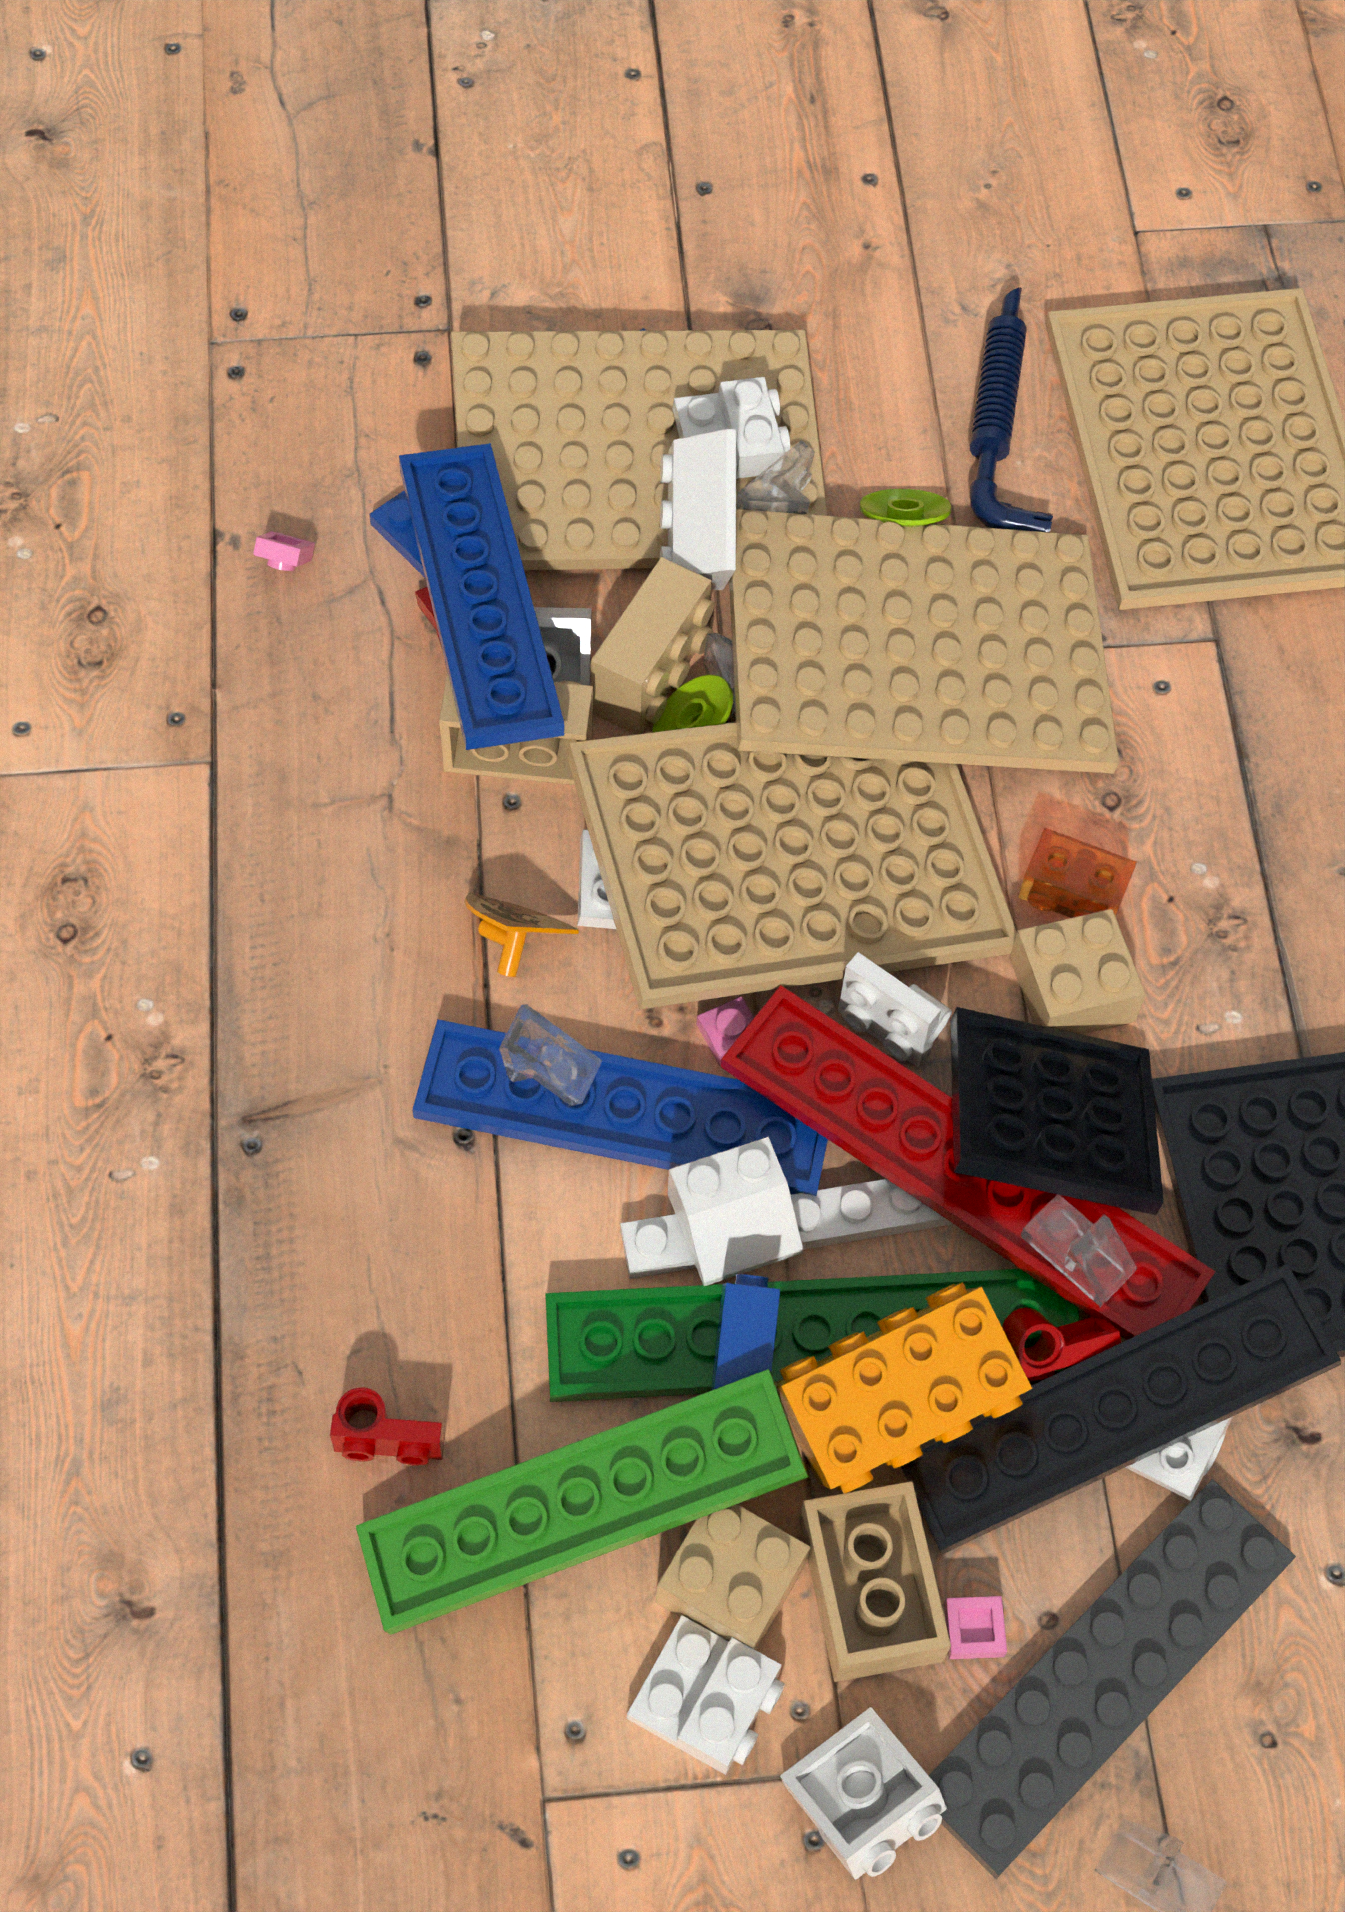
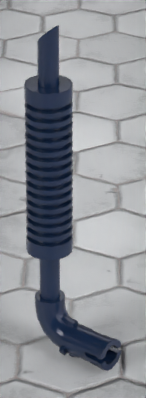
M1019 287L1010 291L1003 298L1001 315L991 319L987 328L970 441V451L973 456L979 459L976 480L970 486V504L976 517L988 528L1050 532L1052 525L1050 521H1052L1053 514L1026 510L998 501L997 485L994 482L997 461L1005 459L1010 452L1027 326L1018 318L1022 288Z

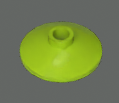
M887 489L864 496L860 500V511L868 518L880 520L883 523L894 522L902 527H920L946 519L951 514V503L946 498L927 491Z
M703 675L688 681L667 699L664 713L659 721L653 725L652 733L725 724L733 705L731 686L722 677L717 675Z

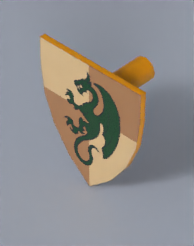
M468 893L465 897L464 903L467 909L483 919L479 924V934L503 946L497 972L504 976L516 977L527 932L579 933V929L519 905L473 893Z

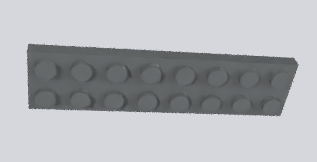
M1212 1479L928 1775L938 1786L947 1808L940 1814L942 1816L941 1824L997 1879L1296 1556Z

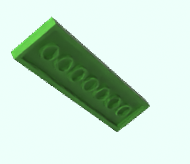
M767 1369L356 1525V1530L383 1629L392 1635L809 1476L773 1375Z

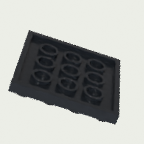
M956 1007L950 1020L954 1172L1157 1215L1164 1203L1149 1049Z

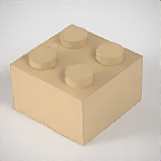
M1113 909L1017 931L1010 960L1034 1024L1078 1034H1086L1136 1021L1146 994Z
M738 1504L696 1519L657 1585L656 1603L679 1617L681 1615L685 1616L728 1641L733 1637L757 1651L806 1566L810 1546Z

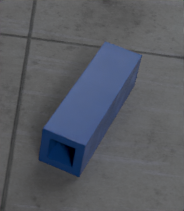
M736 1274L735 1284H723L711 1391L767 1369L770 1372L772 1371L780 1289L768 1288V1277Z

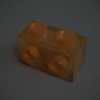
M1044 827L1024 875L1018 898L1028 901L1030 905L1038 910L1054 911L1070 918L1113 909L1116 917L1137 862Z

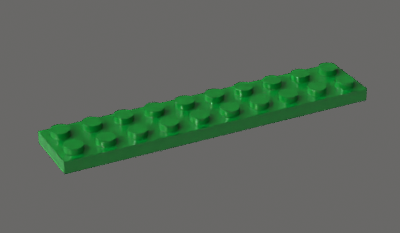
M1021 1269L768 1282V1288L780 1289L771 1373L774 1381L777 1382L783 1379L779 1371L780 1369L802 1358L814 1356L816 1361L832 1355L828 1346L855 1332L860 1333L864 1331L866 1337L880 1331L877 1321L904 1308L914 1307L915 1311L918 1312L929 1306L926 1297L952 1284L957 1285L963 1282L966 1289L982 1287L1001 1326L1007 1316L1013 1311L1020 1308H1032L1040 1312L1055 1327L1079 1321L1078 1307ZM723 1284L545 1293L550 1402L693 1395L711 1391ZM1041 1330L1035 1331L1027 1337L1024 1348H1029L1038 1342ZM1065 1367V1368H1062V1369H1058V1370H1056V1373H1055V1374H1057V1373H1059V1372H1061V1371H1063V1370H1065V1369H1067V1368H1069V1367Z

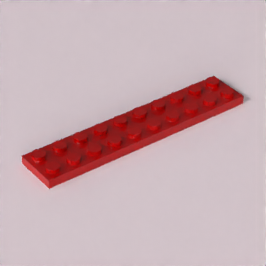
M781 985L721 1058L722 1069L1091 1317L1107 1320L1119 1330L1120 1336L1125 1340L1191 1310L1216 1272L1118 1207L955 1173L952 1097Z

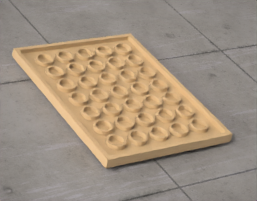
M1303 288L1048 312L1045 324L1119 610L1345 587V422Z
M805 330L451 332L457 448L491 443L524 570L654 568L660 559L661 546H668V529L660 528L661 500H668V483H661L660 461L662 454H668L673 440L680 438L672 409L674 398L718 393L720 382L765 377L767 388L776 389L779 395L780 414L775 416L778 427L786 426L790 437L789 454H784L780 473L736 479V509L827 516Z
M736 509V571L729 580L738 751L1114 774L1119 764L1088 535L943 524L902 527L894 522L883 523L876 519Z
M736 723L569 742L566 755L639 1010L778 989L780 985L787 988L844 979L846 965L858 952L886 972L1011 954L1017 931L957 764L738 751Z

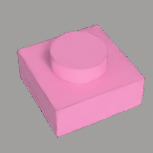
M271 531L256 537L253 555L268 559L267 565L272 568L293 571L295 567L312 561L315 543Z
M742 996L697 1015L696 1025L719 1065H721V1058L754 1017Z
M1002 1596L946 1598L944 1602L945 1622L951 1643L948 1651L949 1659L1005 1657L1007 1644Z

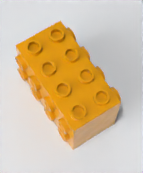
M963 1282L957 1285L952 1284L926 1297L929 1306L918 1312L915 1311L914 1307L904 1308L877 1321L880 1331L866 1337L864 1331L860 1333L855 1332L828 1346L832 1355L816 1361L814 1356L810 1358L807 1356L779 1370L783 1379L775 1382L791 1429L818 1484L829 1489L836 1487L838 1491L842 1490L843 1493L850 1492L874 1479L870 1472L871 1469L883 1463L886 1466L892 1465L893 1468L900 1467L924 1454L920 1447L921 1444L933 1438L935 1442L942 1440L943 1443H947L973 1430L970 1422L971 1419L981 1414L984 1417L991 1415L992 1418H997L1023 1404L1019 1395L1031 1390L1032 1387L982 1287L966 1289Z

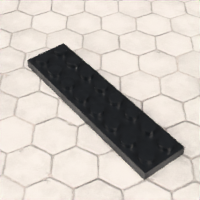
M1287 1263L1032 1385L1031 1390L1019 1395L1023 1404L1018 1408L997 1418H992L991 1415L984 1417L981 1414L970 1420L973 1430L947 1443H943L942 1440L935 1442L933 1438L920 1445L924 1453L923 1455L900 1467L907 1482H913L917 1503L940 1552L944 1554L1341 1365V1359Z

